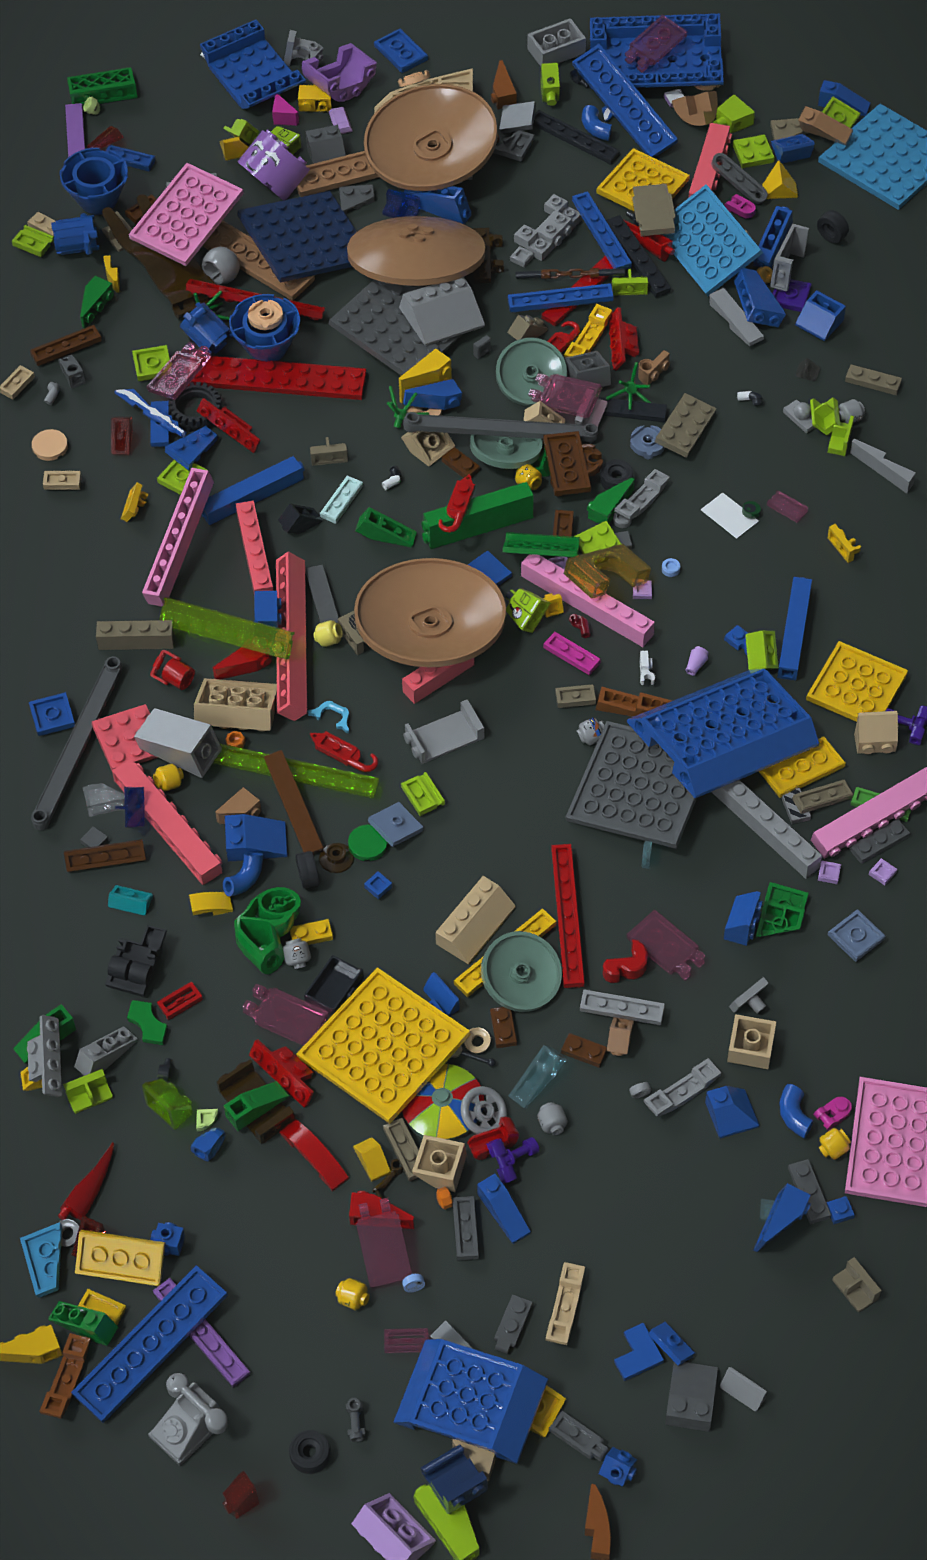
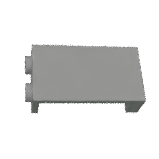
M792 224L774 260L770 287L783 291L788 290L793 260L788 258L790 254L800 257L805 256L809 228Z
M467 699L461 702V711L414 730L411 729L409 723L405 724L403 736L406 743L411 744L414 757L419 758L421 764L484 739V727Z

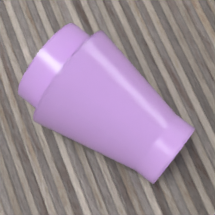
M698 646L692 649L685 671L695 676L697 671L708 660V651Z

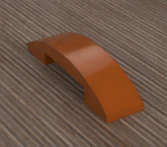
M72 1333L69 1334L62 1352L63 1358L50 1392L46 1393L41 1406V1414L60 1419L64 1415L73 1397L71 1392L77 1387L82 1374L91 1338Z

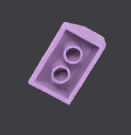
M390 1493L364 1504L352 1522L358 1533L365 1537L374 1550L380 1553L386 1560H418L436 1542Z

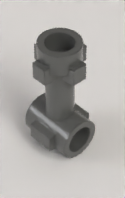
M351 1398L346 1404V1412L351 1416V1429L348 1430V1437H350L352 1442L362 1441L365 1435L364 1428H360L359 1417L361 1411H363V1405L357 1398Z

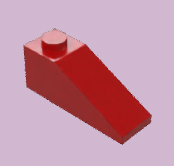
M256 636L213 667L214 678L221 680L256 672L263 667H267L273 661L271 649Z
M366 1191L352 1192L349 1212L350 1225L414 1229V1216Z

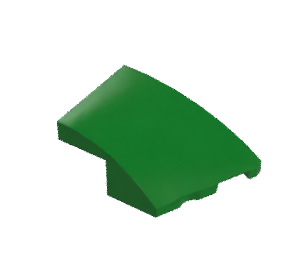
M769 882L756 937L799 930L808 892Z

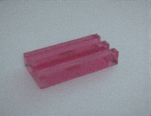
M779 490L767 502V506L797 523L808 511L807 506Z
M428 1328L384 1329L385 1353L421 1352L425 1340H428ZM424 1335V1338L389 1339V1336ZM394 1344H422V1345H394Z

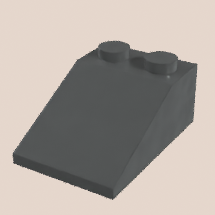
M674 1362L665 1425L710 1431L718 1367L688 1362L678 1366Z

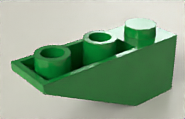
M94 276L85 286L80 314L82 328L85 329L94 320V317L103 310L108 301L112 300L114 291L111 282Z
M62 1004L46 1014L47 1016L58 1018L59 1040H62L76 1030L73 1017ZM40 1021L13 1048L24 1064L28 1063L27 1042L40 1035Z
M275 1081L244 1092L224 1105L225 1116L238 1132L287 1099L289 1095Z
M62 1301L57 1303L48 1318L49 1321L69 1331L91 1338L92 1342L103 1345L109 1344L118 1329V1326L106 1313Z

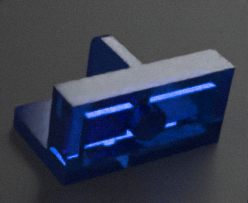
M388 189L386 193L387 203L382 211V215L392 218L418 215L420 211V197Z
M124 787L125 805L115 806V809H125V827L145 826L144 787Z

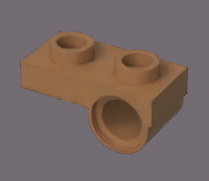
M664 350L653 361L650 359L641 360L638 369L639 380L645 385L656 381L659 374L663 370L666 371L668 369L670 353Z

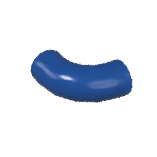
M585 106L582 111V124L586 131L596 138L609 141L612 124L604 123L598 119L599 110L595 106Z
M244 853L241 870L236 875L224 878L223 890L227 896H236L244 893L256 883L262 870L263 853Z
M787 1084L779 1101L780 1114L786 1126L795 1134L805 1139L814 1120L803 1114L800 1109L804 1092L793 1084Z

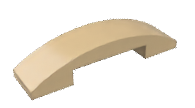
M564 1262L545 1341L567 1345L580 1296L585 1266Z

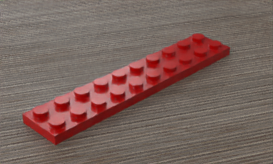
M193 354L187 377V386H190V382H193L194 385L197 382H201V386L206 383L208 387L211 385L213 388L362 400L367 372L365 368L260 361L218 356L210 357Z

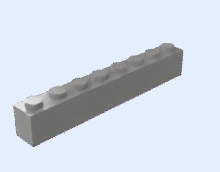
M740 780L711 791L805 879L820 868L822 855Z

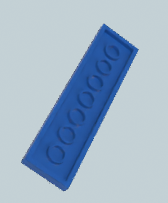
M600 44L572 61L575 69L645 154L655 158L678 142L677 137Z
M196 1265L71 1392L72 1395L104 1423L228 1296L227 1292Z

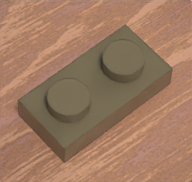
M593 684L555 688L558 708L596 704Z

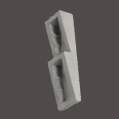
M724 288L709 294L710 306L729 322L730 329L747 345L751 346L764 339L763 334L753 322L747 321L744 311Z
M853 439L850 451L852 455L905 493H908L914 484L916 472L887 460L885 452Z

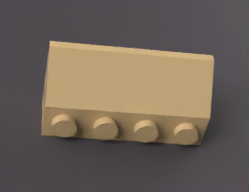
M482 876L436 931V944L469 965L516 906L499 885Z

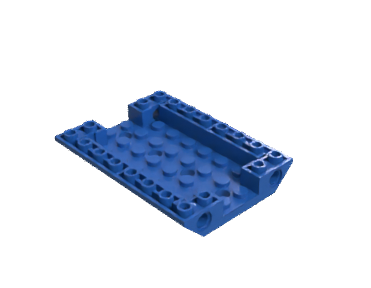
M720 14L590 18V49L600 44L635 88L723 85Z
M765 668L745 671L627 719V723L648 747L659 744L674 761L673 775L694 798L819 746L811 716Z

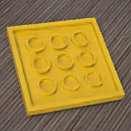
M633 148L597 187L596 193L634 211L632 197H634L633 187L667 184L668 193L672 195L673 199L689 181L690 175Z
M838 641L809 690L806 700L857 722L858 713L884 712L889 708L904 682L908 670Z

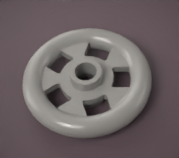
M480 1086L471 1089L464 1096L461 1103V1116L465 1125L473 1133L479 1134L498 1128L500 1117H507V1108L498 1092L489 1087ZM479 1095H486V1101H479ZM470 1102L475 1104L474 1112L469 1111ZM494 1102L497 1104L498 1107L497 1112H494V1107L492 1105V1103ZM481 1108L484 1109L485 1115L482 1114ZM475 1117L482 1122L480 1126L474 1123ZM493 1117L496 1123L490 1126L487 1121Z

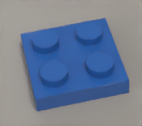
M66 692L29 702L38 736L75 727Z

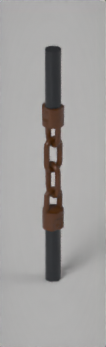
M590 268V271H584L583 269H570L569 271H559L558 269L517 271L516 278L556 279L560 276H569L570 278H582L584 275H590V278L625 275V268ZM572 271H581L580 275H572ZM551 272H556L557 276H551Z

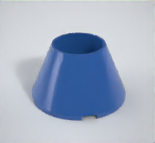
M88 148L72 154L65 160L64 166L60 170V180L65 190L84 211L94 215L102 214L103 209L106 207L113 209L116 206L128 177V168L125 160L112 150L108 152L102 151L100 148Z
M260 294L241 301L235 307L233 314L230 315L229 325L234 338L253 359L279 361L286 354L299 330L300 315L295 305L286 298H276L273 294ZM260 300H263V302L273 300L282 307L283 320L273 329H257L249 323V307ZM263 313V314H262V316H268V315H269L268 313Z

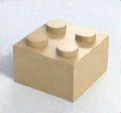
M735 1014L727 1062L768 1069L776 1021Z

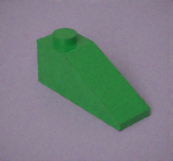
M630 478L597 495L594 501L591 500L587 506L588 519L598 524L604 521L610 524L615 514V508L624 499H628L634 491L635 479Z
M370 507L360 516L355 530L369 539L406 547L413 546L417 531Z

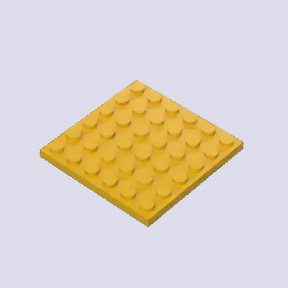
M377 967L296 1055L305 1064L390 1124L467 1040L471 1033L470 1030Z

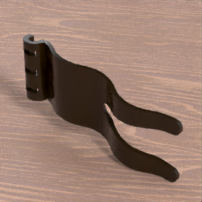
M140 194L137 196V202L144 216L152 204L146 195ZM104 208L102 214L115 239L126 252L136 257L142 263L158 290L170 301L176 318H182L186 312L190 313L196 308L194 294L186 290V283L189 279L215 284L204 273L196 259L193 257L185 266L129 238L130 232L112 208ZM200 293L198 295L200 304H207L211 300L206 294ZM218 297L210 306L223 302V298ZM182 304V306H183L184 309L181 310L180 307H179V305Z

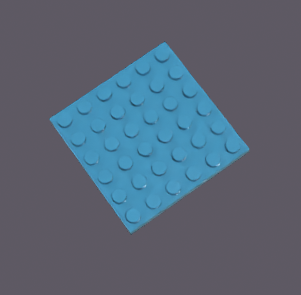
M879 104L851 128L853 133L846 145L835 142L818 160L819 163L899 210L927 185V130L884 105Z

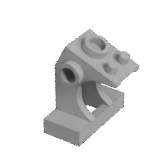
M290 30L284 63L290 66V62L294 58L307 60L315 57L319 60L318 64H320L323 59V47L317 42L297 38V31Z

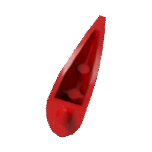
M625 221L642 247L663 262L666 261L669 254L673 255L675 253V249L672 248V240L662 234L641 236L638 226Z
M113 1142L97 1165L74 1187L60 1207L61 1212L58 1215L61 1220H66L68 1215L79 1220L85 1218L105 1179L113 1153Z

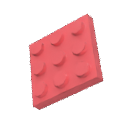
M146 704L92 721V727L111 771L130 759L136 764L158 758L141 750L134 738L137 730L140 729L147 716L150 715Z

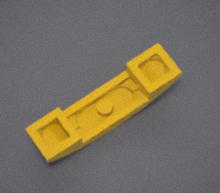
M596 304L589 315L588 323L575 343L572 342L564 357L591 352L601 337L610 319L612 310Z

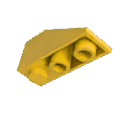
M52 1325L40 1326L35 1331L28 1334H20L14 1340L6 1343L0 1342V1361L43 1364L63 1356Z

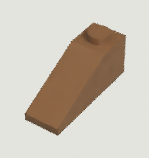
M805 106L798 120L801 130L843 145L847 144L853 133V129L823 112Z

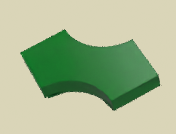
M132 1000L127 1020L130 1023L136 1024L141 1029L143 1042L163 1045L168 1028L167 1024L158 1021L154 1017L152 1003Z

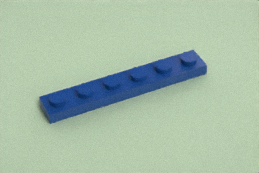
M588 191L572 196V202L613 269L631 268L632 262Z
M611 283L508 295L510 312L613 301Z

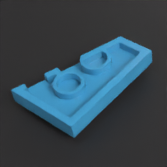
M60 1222L20 1238L35 1295L38 1298L59 1290L62 1224Z

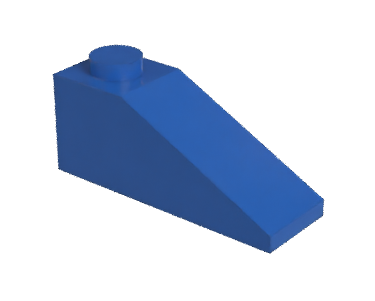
M823 81L818 106L826 107L833 96L860 112V115H867L870 102L840 83Z
M450 379L405 390L403 404L406 406L416 392L417 396L410 406L445 410L460 406L462 392L455 381Z
M496 1174L477 1184L479 1198L512 1244L531 1233L509 1192Z

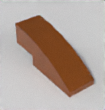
M591 1484L585 1536L593 1537L591 1559L609 1560L610 1526L607 1511L597 1486Z

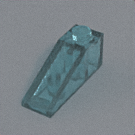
M543 1045L508 1096L523 1108H526L556 1076L567 1059L552 1047Z

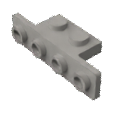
M42 1015L40 1016V1035L27 1042L29 1081L37 1082L42 1079L43 1094L60 1097L62 1096L59 1020L55 1017Z

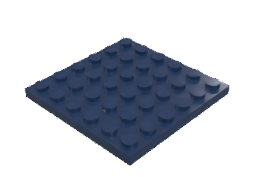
M330 191L238 210L237 216L280 283L353 267L348 260L347 246L349 240L357 231Z

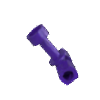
M920 706L917 716L913 715L912 719L898 715V723L909 726V730L912 731L909 740L912 744H921L925 731L924 725H927V706ZM889 708L886 709V711H895Z
M533 1137L524 1140L523 1146L513 1151L505 1149L501 1138L486 1144L491 1157H496L500 1167L497 1169L502 1183H508L517 1178L512 1166L515 1164L516 1158L526 1153L532 1156L539 1152V1145Z

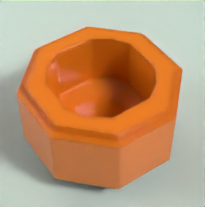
M238 731L228 733L226 737L228 748L235 751L242 749L245 744L243 734Z
M442 1187L437 1189L436 1197L441 1208L444 1210L451 1208L453 1202L448 1188Z

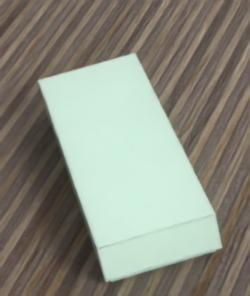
M346 476L320 512V517L336 524L363 487V482Z

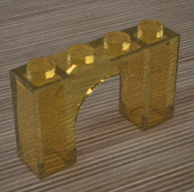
M624 544L568 558L563 574L592 599L606 595L610 579L600 570L612 571L620 575L632 587L647 582L651 567Z

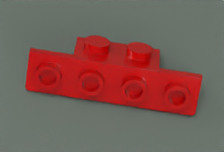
M620 307L616 308L608 321L612 352L611 361L613 370L616 371L625 362V354L633 357L639 354L637 327L622 321Z
M206 399L201 400L197 409L199 414L254 453L260 439L251 433L252 426L226 407L219 410Z
M255 1040L249 1056L303 1107L308 1106L314 1091L303 1081L310 1079L313 1071L286 1046L271 1052L260 1040Z

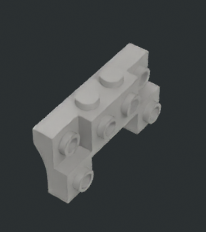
M555 194L544 204V212L550 214V216L536 230L524 224L514 234V242L533 252L534 257L541 261L556 246H559L562 240L570 235L575 226L581 221L580 213L570 208L568 201Z

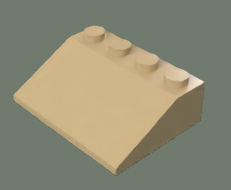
M204 678L194 703V720L223 729L230 727L240 730L270 731L277 703V684Z

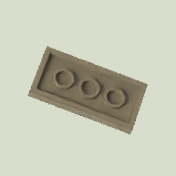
M684 393L658 433L655 443L687 458L717 408Z

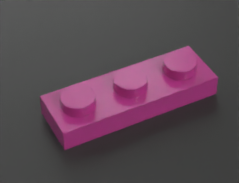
M555 631L543 644L544 649L589 676L601 662L600 658Z

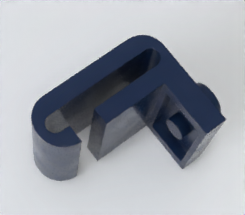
M460 1444L420 1467L424 1478L447 1514L452 1513L488 1491L487 1477L483 1471L480 1473L477 1471L470 1458H466L464 1449Z

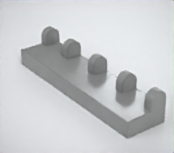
M583 990L580 1011L661 1025L665 1003Z

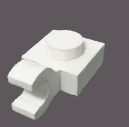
M640 651V683L644 685V680L650 679L651 685H654L655 675L649 671L652 670V658H648V651Z

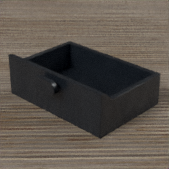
M332 955L305 992V1002L332 1016L355 992L364 979L363 969L357 968Z

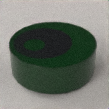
M748 501L743 504L742 514L745 517L754 519L760 515L761 507L758 503Z

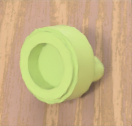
M89 97L84 103V112L97 115L100 111L97 99Z

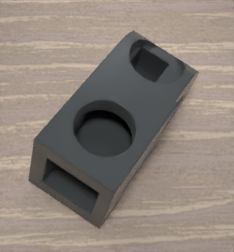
M72 354L58 359L60 368L67 378L71 389L86 384L83 370Z

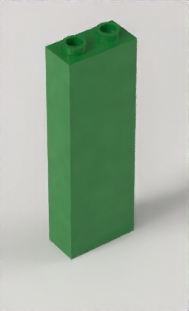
M524 482L472 498L458 530L450 533L442 531L438 525L440 519L446 527L452 526L455 519L447 515V506L423 513L424 521L421 522L424 531L422 533L423 541L428 543L431 550L532 519L533 493L528 483Z

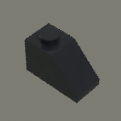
M289 504L278 521L285 532L301 534L321 523L323 519L314 508Z

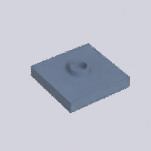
M400 802L385 808L368 819V822L392 847L423 831V826Z
M858 909L828 931V936L855 962L884 941L886 937Z

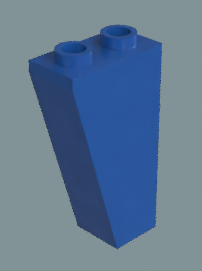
M451 186L433 191L404 190L408 205L444 219L465 224L472 215L463 188Z
M776 206L758 247L763 254L753 261L755 267L767 266L772 268L774 260L793 224V212L789 208Z
M741 268L734 279V283L747 321L779 327L786 315L784 310L756 270Z

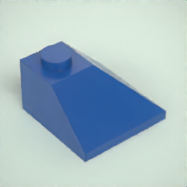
M724 1086L707 1091L705 1103L719 1139L759 1127L745 1089Z

